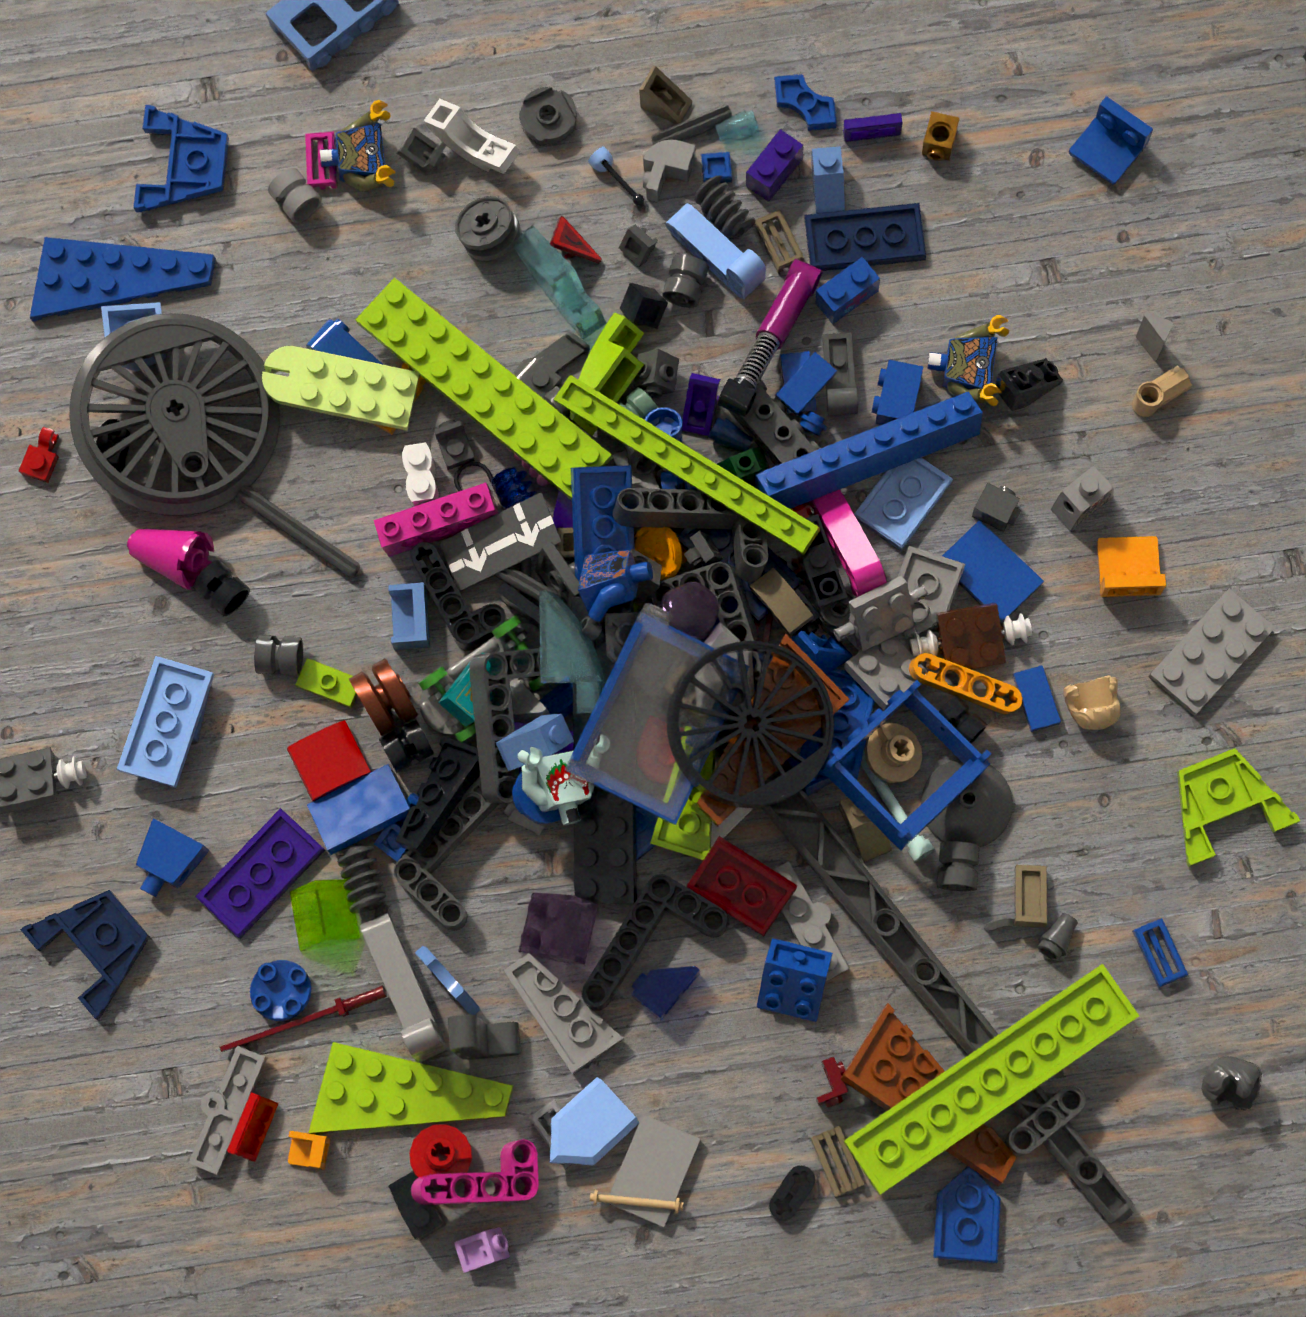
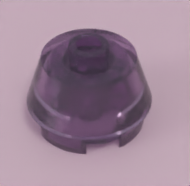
M688 582L666 592L658 609H662L664 615L661 623L670 625L701 641L712 633L720 606L715 595L707 587L697 582Z

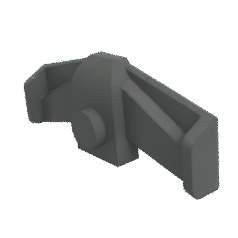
M568 332L533 358L524 359L515 369V376L544 399V395L562 382V377L556 373L582 354L589 352L590 347L573 332Z

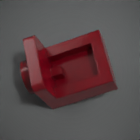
M834 1056L823 1060L821 1063L832 1091L817 1097L816 1101L818 1106L825 1103L826 1108L844 1102L842 1096L848 1093L845 1082L841 1080L846 1069L842 1061L836 1063Z

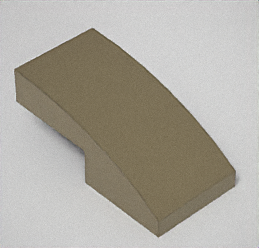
M774 568L750 585L752 592L770 610L772 617L790 636L814 618L804 602Z

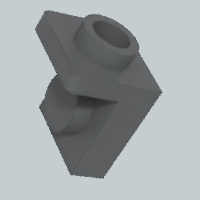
M448 420L441 423L439 428L434 429L448 470L461 466L464 463L475 461L461 420L456 422L455 420Z

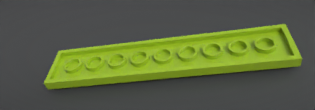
M395 277L355 319L360 327L571 501V468L606 466L613 459L611 453Z
M1102 963L843 1142L877 1193L881 1195L1139 1017V1014Z

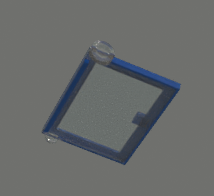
M645 603L638 614L564 771L570 773L568 778L570 781L585 787L588 782L676 825L694 785L678 767L669 745L667 735L668 706L673 690L687 668L699 657L715 648L670 626L669 623L673 616L669 612L655 605ZM728 655L716 658L730 683L742 684L738 660ZM707 663L695 675L697 680L718 695L725 687L711 663ZM745 664L747 673L750 666ZM689 683L682 703L728 714L720 707L718 702L692 683ZM729 690L727 692L726 699L731 705L738 693L736 690ZM680 709L679 730L681 732L722 726L725 721ZM719 731L681 737L687 757L690 759L713 745ZM709 753L692 763L699 774Z

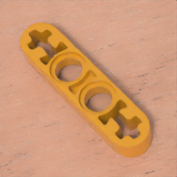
M929 653L920 654L909 664V672L914 680H918L922 684L948 694L957 695L961 699L1000 714H1010L1019 709L1022 704V694L1018 688ZM925 661L927 662L926 667L928 669L936 671L937 669H939V667H941V670L938 672V674L932 671H928L923 675L922 668L919 667L918 664H921ZM949 670L954 671L959 677V683L955 687L948 685L945 681V674ZM975 681H980L986 686L987 691L984 697H978L974 694L972 687ZM1008 693L1010 694L1009 699L1013 701V703L1008 706H1005V700L1002 698L995 697L992 699V701H990V699L992 698L993 694L998 696H1004Z

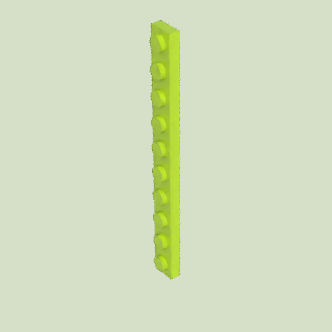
M569 375L555 396L554 400L556 403L804 555L819 533L820 528L572 375Z

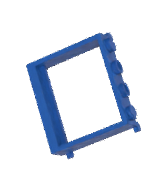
M918 680L904 693L901 690L897 691L887 701L890 706L886 710L877 709L867 719L869 725L864 730L860 727L855 729L847 737L846 740L849 743L843 749L837 746L827 756L826 760L828 762L822 771L900 851L966 790L991 764L987 760L991 755L988 750L981 754L916 690L921 686ZM905 705L964 765L900 824L840 763L897 710Z

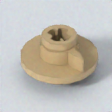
M886 723L880 726L867 738L864 748L865 759L870 770L879 779L889 783H902L912 778L920 769L923 758L921 745L916 735L907 727L897 723Z

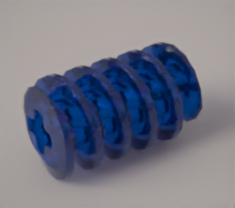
M513 467L499 472L492 478L491 484L493 487H496L495 492L498 497H501L500 502L506 509L538 494L537 491L527 492L533 485L532 481L522 482L528 475L527 471L517 472L516 468Z

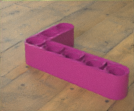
M841 490L809 501L814 514L819 515L824 532L849 577L852 594L857 598L887 583L881 562Z

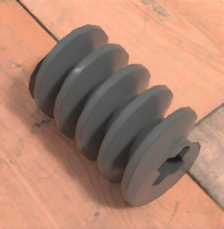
M721 175L710 178L700 186L694 200L698 205H701V210L708 214V219L711 222H715L714 226L727 239L731 240L747 232L756 220L753 217L745 220L749 214L748 209L738 211L742 206V201L731 202L736 194L734 191L725 194L729 185L726 182L718 185L722 178Z
M356 846L336 854L343 856L338 860L339 867L345 868L341 871V877L349 879L343 885L345 890L352 891L346 896L348 902L354 903L349 908L351 913L375 910L382 906L379 904V901L386 897L385 893H376V889L381 887L383 882L373 881V877L380 874V870L370 869V866L377 862V858H367V854L374 851L373 846Z

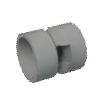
M293 167L278 174L271 181L268 192L278 205H283V211L293 222L299 223L308 219L318 210L322 199L312 186L305 185L306 179L297 168Z

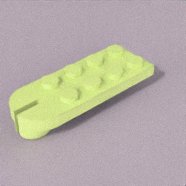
M296 346L278 348L265 361V372L262 371L263 386L267 395L279 404L408 431L420 375L415 371ZM279 371L289 373V377L273 373H277Z

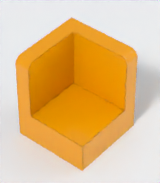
M289 1131V1137L292 1138L288 1163L325 1170L331 1139L326 1136Z

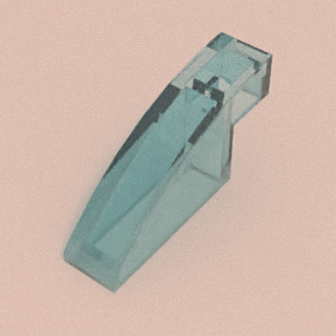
M533 225L520 233L517 244L513 249L553 305L582 339H585L607 324L600 308L585 293L575 269L550 245L547 239Z
M539 591L541 683L576 684L577 713L591 714L605 686L603 670L591 640L582 634L581 623L568 606L554 592Z

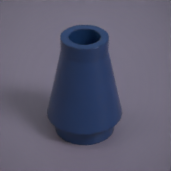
M719 417L708 436V439L714 441V445L741 452L747 451L754 439L727 418L723 420Z

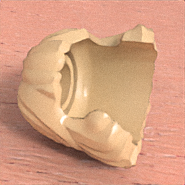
M1108 675L1097 678L1094 681L1070 684L1063 689L1065 703L1071 716L1085 730L1105 729L1115 724L1120 717V703L1117 697L1118 681L1115 677Z

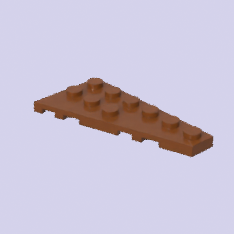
M889 1003L882 1009L841 1077L842 1081L886 1111L945 1072L930 1052L923 1050L912 1036L914 1033L911 1029L899 1021L894 1014L895 1010ZM985 1123L945 1150L997 1186L1003 1183L1016 1160L1015 1155L992 1128H988Z

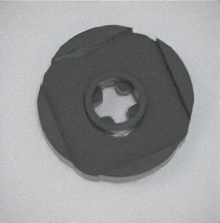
M541 87L530 92L523 100L519 113L521 127L524 133L533 139L536 144L544 146L558 143L567 138L576 128V107L574 101L566 92L552 90V87ZM546 110L549 113L555 112L556 114L550 121L541 119L544 117L543 112Z

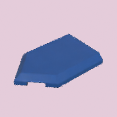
M969 1166L937 1193L933 1258L997 1263L1001 1198L991 1189L979 1173Z

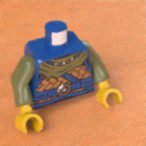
M381 100L374 101L370 111L346 126L341 132L336 133L337 149L320 150L321 167L338 166L340 181L346 182L347 185L362 192H367L383 185L393 187L395 181L388 176L395 174L396 171L385 165L381 123H378V119L382 121L390 119L389 112L381 111L388 104Z
M996 315L991 319L990 323L978 326L950 339L947 354L929 353L927 370L943 371V387L947 388L953 396L969 392L976 403L987 401L991 406H996L999 401L992 395L1002 391L992 383L998 338L994 336L995 333L1002 337L1009 334L1007 328H1000L1001 324L1007 323L1009 320L1001 315Z

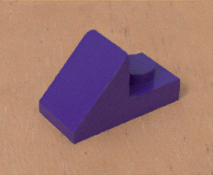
M691 373L682 418L684 431L709 436L719 400L720 379Z

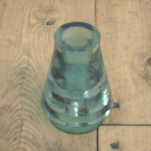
M744 109L722 123L715 125L720 141L754 137L753 134L759 132L753 110L746 111Z

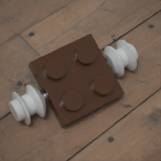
M996 603L936 613L940 637L936 638V635L931 630L927 631L925 637H920L917 632H914V638L910 639V649L913 657L923 653L937 656L939 648V650L942 649L943 659L968 669H976L1006 663L1003 638L1010 645H1014L1017 638H1021L1024 643H1027V637L1032 636V628L1029 618L1024 619L1022 613L1019 614L1018 620L1015 621L1006 616L1003 626H1001L998 605Z

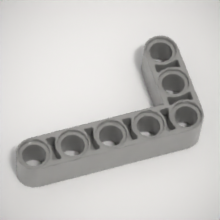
M389 913L361 924L362 934L403 1026L401 1034L411 1056L420 1063L448 1050Z

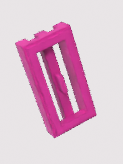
M334 132L305 134L307 185L313 188L319 187L320 189H326L328 186H331V189L337 188L336 166L329 167L330 179H325V167H321L320 150H324V139H328V149H336ZM313 140L318 142V180H314Z

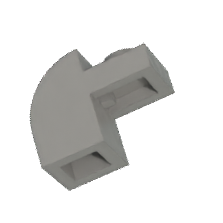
M663 140L649 148L643 158L644 171H646L643 188L646 189L647 200L659 201L666 177L684 182L689 181L696 158L694 144L679 140Z

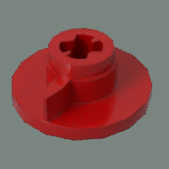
M446 1124L432 1125L422 1130L413 1140L409 1151L410 1165L417 1178L432 1174L467 1173L472 1161L471 1146L466 1136L457 1128Z

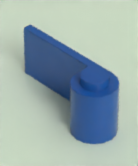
M328 319L306 344V347L311 350L383 364L348 333L350 329L339 319L335 321Z

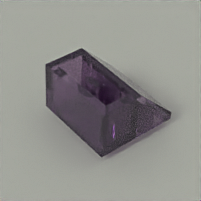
M532 892L518 952L523 954L530 953L532 956L564 963L585 965L599 905L573 895Z

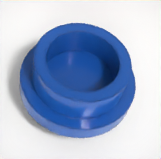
M809 411L807 415L801 413L799 424L802 428L817 436H820L822 430L826 431L827 426L823 424L825 420L823 417L812 411Z

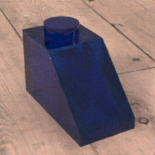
M696 966L651 970L647 976L642 973L631 986L634 989L632 997L662 1021L700 975V969Z

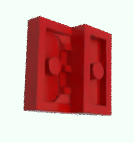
M345 720L319 730L287 747V751L312 802L371 773Z

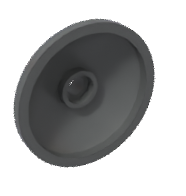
M959 759L941 765L930 775L923 788L921 804L964 765ZM989 765L927 827L942 842H967L980 847L990 844L1004 832L1012 815L1013 798L1007 781L997 769ZM971 795L974 798V803L966 804L963 801V797Z

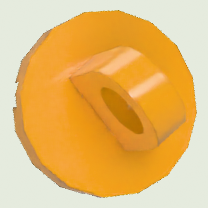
M642 527L637 531L634 537L637 538L635 540V550L662 565L660 581L675 577L681 564L687 561L684 555L687 550L679 542L676 533L667 527Z

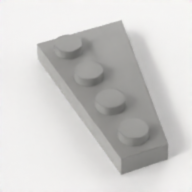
M530 953L504 970L572 1074L624 1040L619 1033L612 1029Z

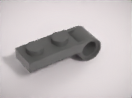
M852 332L822 334L823 359L837 370V374L825 386L828 416L858 414Z

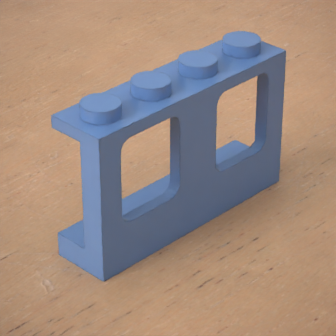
M281 0L265 14L270 27L277 34L280 32L306 60L309 69L313 72L318 67L321 68L327 65L331 57L337 52L347 49L361 33L371 30L375 22L381 17L391 14L399 2L398 0H374L363 10L356 12L345 0ZM312 6H318L337 26V30L317 46L309 45L291 25L295 19Z

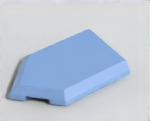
M598 1077L552 1117L550 1163L594 1166L639 1124L636 1116Z

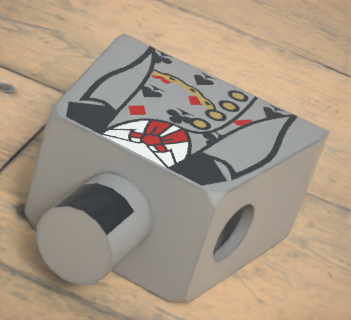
M1093 466L1060 493L1051 510L1067 529L1071 531L1114 497V488L1099 470ZM1069 503L1072 506L1074 512H1072L1066 504Z

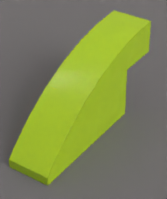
M614 312L594 343L578 380L617 403L644 365L631 352L645 333L625 316ZM570 411V419L589 435L593 436L598 428Z

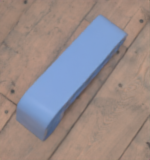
M686 203L665 223L669 232L695 257L706 262L709 265V270L741 299H745L765 280L766 267L761 258L750 249H747L744 253L741 252L692 205Z

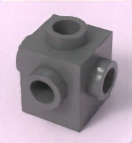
M660 349L639 353L638 360L644 365L635 376L633 387L641 388L652 398H660L662 394L675 392L679 358Z

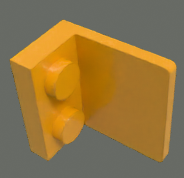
M1156 536L1099 538L1097 540L1100 597L1155 596L1162 594L1166 587L1165 574H1160L1158 538Z

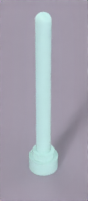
M864 751L861 761L862 768L892 816L901 824L908 818L887 783L879 779L870 770ZM919 834L907 845L909 847L908 853L914 862L926 858L935 851L930 840L925 839L923 835L919 836Z

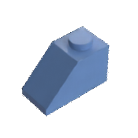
M841 146L812 149L811 169L816 214L845 211Z
M550 714L539 716L496 742V745L507 769L514 770L525 765L518 760V753L523 750L530 755V747H534L542 752L543 757L551 756L574 742L563 715Z

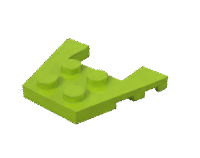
M1236 748L1177 772L1186 863L1188 867L1206 861L1216 855L1203 826L1258 804L1266 817L1272 833L1300 822L1297 814L1294 811L1291 812L1282 802L1283 799L1268 787L1261 779V775Z

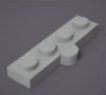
M789 861L773 869L797 885L795 892L781 912L799 945L833 953L826 982L848 971L849 967L826 928L831 919L830 908L821 902L812 903Z
M239 1046L236 1047L220 1085L219 1093L209 1092L201 1099V1110L208 1117L188 1164L220 1175L229 1153L227 1152L250 1093H253L267 1057Z

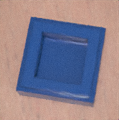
M730 152L701 154L703 183L718 175L722 176L719 183L732 182Z

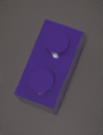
M780 129L746 171V187L769 202L803 160L804 145Z

